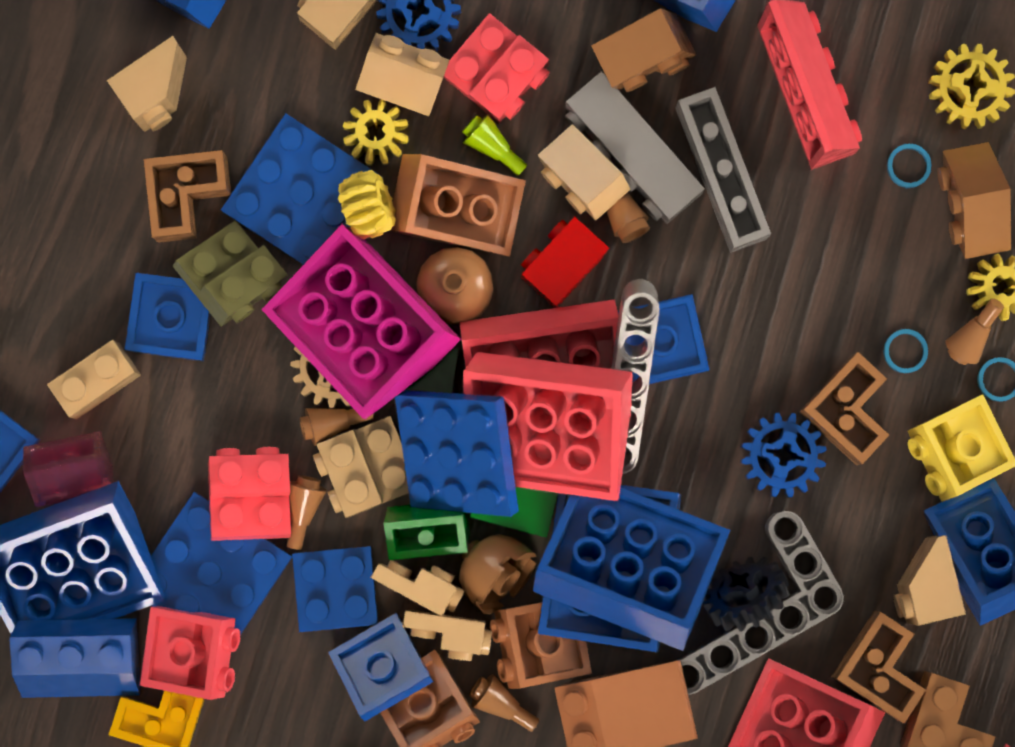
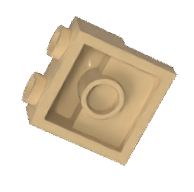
M391 416L316 444L319 453L314 454L313 458L321 477L325 475L330 477L334 489L327 491L335 513L343 511L345 518H349L409 494L402 444Z
M390 560L388 565L379 563L371 576L372 579L440 616L444 615L446 609L454 612L465 592L459 586L452 583L454 575L436 565H433L430 571L422 568L416 580L410 578L412 570Z
M411 609L405 611L403 627L411 628L410 636L434 639L436 632L443 633L441 649L449 650L448 658L472 661L473 654L489 655L492 631L485 629V620L445 614L440 616L437 613Z

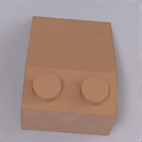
M403 154L392 203L396 210L394 215L396 221L395 226L389 231L510 257L526 180L423 154Z
M680 660L571 681L554 688L567 747H664L698 738Z

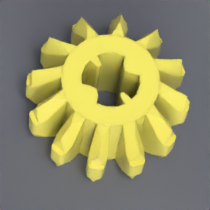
M380 99L377 110H373L371 102L365 100L363 104L366 113L362 114L356 108L350 110L352 117L357 123L347 121L343 124L344 130L354 133L346 136L343 139L346 146L358 144L351 153L355 159L367 152L365 157L366 165L372 166L375 155H379L381 163L387 165L389 161L386 152L390 151L396 157L402 155L400 148L395 145V142L407 144L409 141L407 135L399 132L408 127V122L406 119L396 120L400 114V109L397 106L391 108L386 114L387 103L385 100ZM378 124L382 125L384 138L377 141L375 136L374 141L369 140L368 128L375 125L376 129H378Z
M373 170L360 171L352 174L351 177L344 179L339 184L338 191L340 195L338 200L341 203V212L346 218V224L350 225L351 231L355 236L360 237L362 240L370 237L373 239L383 235L384 232L391 230L395 226L396 219L394 215L396 210L392 204L393 198L388 192V186L384 185L383 179L379 174H376Z
M995 254L992 256L991 265L984 259L977 263L981 273H969L968 279L978 284V286L968 288L966 294L969 296H979L980 299L972 304L974 310L987 305L991 298L1000 301L1004 305V309L998 317L1001 321H1006L1009 319L1010 311L1015 314V257L1010 256L1005 264H1003L1000 254ZM993 280L997 283L1003 280L1006 282L1008 288L1004 289V292H1007V295L1004 293L995 294L993 287L997 286V284L993 283Z

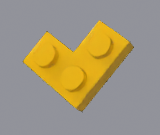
M164 691L160 706L156 707L122 696L109 735L145 747H189L205 699Z

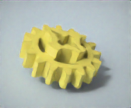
M979 43L972 52H969L966 44H962L958 48V56L951 50L947 51L944 55L947 64L938 61L933 68L940 75L931 76L928 81L929 84L937 86V89L930 93L929 99H939L941 103L935 112L938 114L946 110L949 113L946 121L948 124H951L956 118L961 119V129L969 127L971 121H974L977 129H981L985 126V117L992 123L996 122L1000 118L997 110L1005 112L1010 107L1004 98L1012 97L1015 94L1014 89L1007 87V83L1015 78L1014 74H1004L1003 71L1009 63L1007 59L997 63L994 60L997 50L993 49L987 55L983 54L982 44ZM967 62L963 73L949 74L952 68ZM985 67L992 73L994 79L990 78L984 69ZM971 77L974 80V86L980 88L972 97L970 87L964 85ZM949 94H953L959 103V107L951 100ZM994 99L989 107L976 111L980 100Z

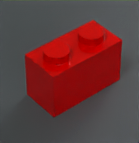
M576 217L569 223L562 219L547 236L552 240L542 252L537 248L534 249L521 264L526 269L521 274V278L553 308H557L609 251V247Z

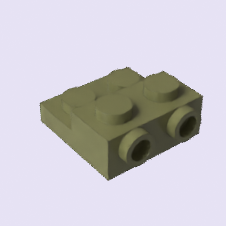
M236 220L177 259L173 264L174 269L221 327L232 319L236 324L243 321L255 310L252 305L261 299L268 303L283 287L281 284L288 276L264 245L257 248Z

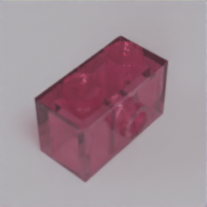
M101 431L23 447V474L36 507L57 504L113 483L112 462Z

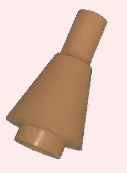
M991 298L979 316L974 317L946 339V346L949 349L948 353L953 360L963 365L968 363L977 364L979 362L992 328L991 325L1004 309V305L1000 301Z
M305 408V416L299 418L304 440L311 439L314 446L348 429L350 425L374 420L373 414L367 419H363L354 409Z
M299 475L297 481H290L289 501L290 520L292 523L291 537L288 538L286 545L289 548L302 549L306 528L311 523L327 492V489L320 486L321 480L317 478Z
M491 674L487 679L480 677L470 691L469 697L473 699L472 708L507 720L512 719L530 732L536 728L539 718L519 706L520 703L494 674Z

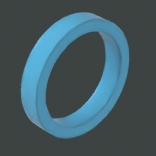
M903 144L897 147L890 154L887 161L889 177L895 184L904 188H914L921 185L929 177L932 168L929 154L922 147L915 144ZM905 149L919 152L926 163L924 176L913 183L901 181L896 177L892 168L895 155Z
M902 329L891 334L886 340L883 348L884 359L894 371L912 373L920 369L926 362L928 345L923 336L918 332ZM902 334L912 335L917 338L923 349L920 362L908 369L895 365L889 356L890 343L896 336Z
M998 357L985 362L981 366L977 376V384L981 393L986 398L1002 402L1015 396V388L1009 395L997 397L990 394L983 384L984 372L993 363H1005L1015 372V363L1012 360Z

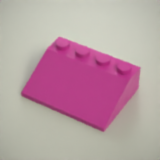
M343 224L261 309L363 419H367L432 370L461 340L365 239L362 240L360 237L355 236L351 228Z

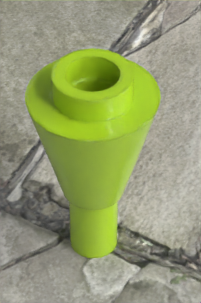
M489 114L483 119L476 115L463 129L462 133L467 136L463 144L496 161L500 160L516 176H519L528 164L510 149V145Z

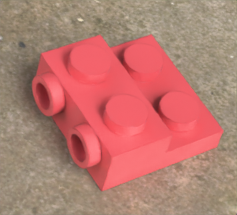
M489 13L449 60L443 78L500 124L505 117L511 120L525 104V101L521 98L530 87L537 90L550 74L546 69L549 66V59L521 35L517 36Z
M261 447L256 449V455H240V450L237 448H223L216 451V456H209L208 484L211 541L290 538L288 454H280L277 447Z
M161 606L150 607L140 686L208 700L225 697V693L231 690L235 680L234 669L229 668L231 652H235L240 643V631L235 628L236 618L204 612L193 613Z

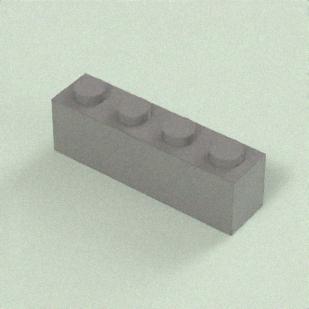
M602 71L566 101L565 109L568 113L565 115L567 121L571 125L573 124L580 132L586 131L594 141L592 144L608 160L610 159L624 175L631 189L630 192L636 188L643 196L645 201L642 203V206L655 221L662 218L668 224L702 195L705 188L620 91L611 87Z
M716 87L678 100L675 109L730 253L767 240L771 232Z

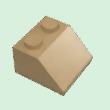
M173 36L107 80L133 120L144 132L150 128L152 131L161 129L172 120L170 115L177 111L187 56Z
M926 537L897 584L899 594L894 595V603L899 618L905 617L906 623L918 626L966 614L947 537Z

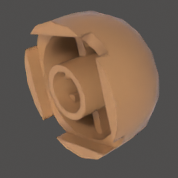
M460 247L443 248L430 255L420 267L416 280L417 294L449 325H460L459 322L479 318L490 305L494 291L492 273L485 260L475 252Z
M501 534L486 537L480 542L478 540L472 541L469 544L468 552L462 553L464 560L459 573V581L463 591H465V596L483 614H491L496 610H500L504 605L499 600L509 591L510 595L514 598L529 580L536 565L531 558L536 557V554L516 538Z

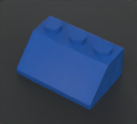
M137 618L18 621L9 637L12 676L22 698L139 696L141 694Z

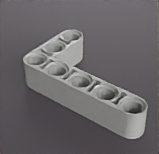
M643 279L633 280L623 289L611 367L614 370L634 372L640 376L636 381L632 382L631 410L634 414L630 417L626 443V447L629 450L625 453L622 474L630 472L638 461L659 317L657 291L653 284ZM637 297H645L651 301L644 308H635L630 305L631 301ZM631 335H640L645 338L641 344L636 346L625 342Z
M780 511L772 514L765 524L767 539L797 589L789 597L782 599L784 608L793 606L798 610L799 621L797 625L792 628L783 627L779 620L782 609H773L771 611L774 617L772 620L764 618L760 621V627L765 632V640L761 646L751 648L745 641L746 631L753 626L750 623L747 624L742 632L739 631L737 626H734L731 630L725 631L676 659L680 660L681 666L692 665L696 669L697 679L695 683L686 687L688 695L699 692L834 615L841 609L844 600L842 589L805 524L797 514L791 511ZM782 517L790 519L794 525V533L788 540H781L774 531L776 521ZM801 552L809 553L814 561L812 570L805 575L798 573L794 566V560ZM823 586L828 587L833 593V602L825 609L819 608L814 602L816 590ZM719 645L727 646L731 652V660L724 667H715L710 659L712 650Z

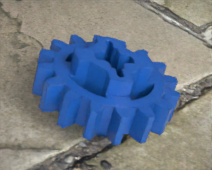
M378 0L380 4L385 6V9L376 11L377 19L387 20V22L380 26L382 34L392 32L391 36L401 39L405 44L417 46L419 49H425V46L431 45L436 52L439 51L438 40L442 38L450 43L452 36L448 29L459 28V21L453 18L452 15L461 13V5L451 4L454 0H442L445 12L441 8L435 7L432 0H424L425 12L428 15L421 14L419 19H416L415 25L410 9L417 10L423 0ZM393 12L397 16L404 18L406 22L404 32L396 25L393 19ZM431 27L436 28L431 34L420 36L421 32Z
M774 413L772 424H769L765 418L758 420L761 430L757 431L750 428L747 433L753 439L752 442L741 444L742 449L749 451V457L741 459L740 463L750 465L752 469L745 477L747 479L754 477L759 479L756 486L758 491H761L767 485L770 486L771 497H776L780 489H784L787 498L793 497V487L796 486L802 493L808 491L805 481L809 479L810 481L818 482L820 478L814 472V469L826 466L824 461L818 459V454L826 451V446H816L815 440L821 436L820 431L810 434L807 431L810 421L807 419L798 425L796 424V414L794 413L788 416L787 421L782 420L780 413ZM781 429L778 440L771 444L761 442L769 432ZM797 434L805 441L809 453L802 452L796 443ZM783 445H786L787 453L800 460H789L781 466L779 465V458L773 456V453L766 452V450L782 449ZM757 457L766 460L771 468L770 477L760 468ZM795 467L806 468L798 478L785 482L788 471Z

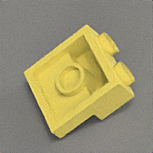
M983 394L907 431L910 436L908 449L911 455L917 460H922L928 472L925 477L926 486L933 495L939 496L942 502L957 497L1015 467V458Z

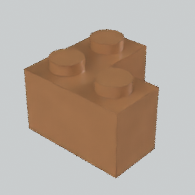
M661 8L591 45L611 87L620 90L625 88L626 92L633 91L646 84L648 81L645 76L653 72H660L661 74L667 72L671 76L690 66L688 60L697 55L677 14Z
M989 142L943 151V167L938 168L937 172L940 188L942 191H948L950 211L954 214V221L949 222V234L952 244H959L965 259L1011 250V189Z
M223 150L144 159L152 238L158 243L196 239L193 200L231 195L227 156Z
M857 352L839 368L799 413L808 419L817 430L856 466L861 465L889 436L883 428L861 409L863 404L887 378Z
M873 611L831 676L902 723L906 722L926 689L893 668L914 634L878 611Z
M924 671L920 686L926 689V691L909 716L900 746L992 747L995 736L958 724L970 686Z

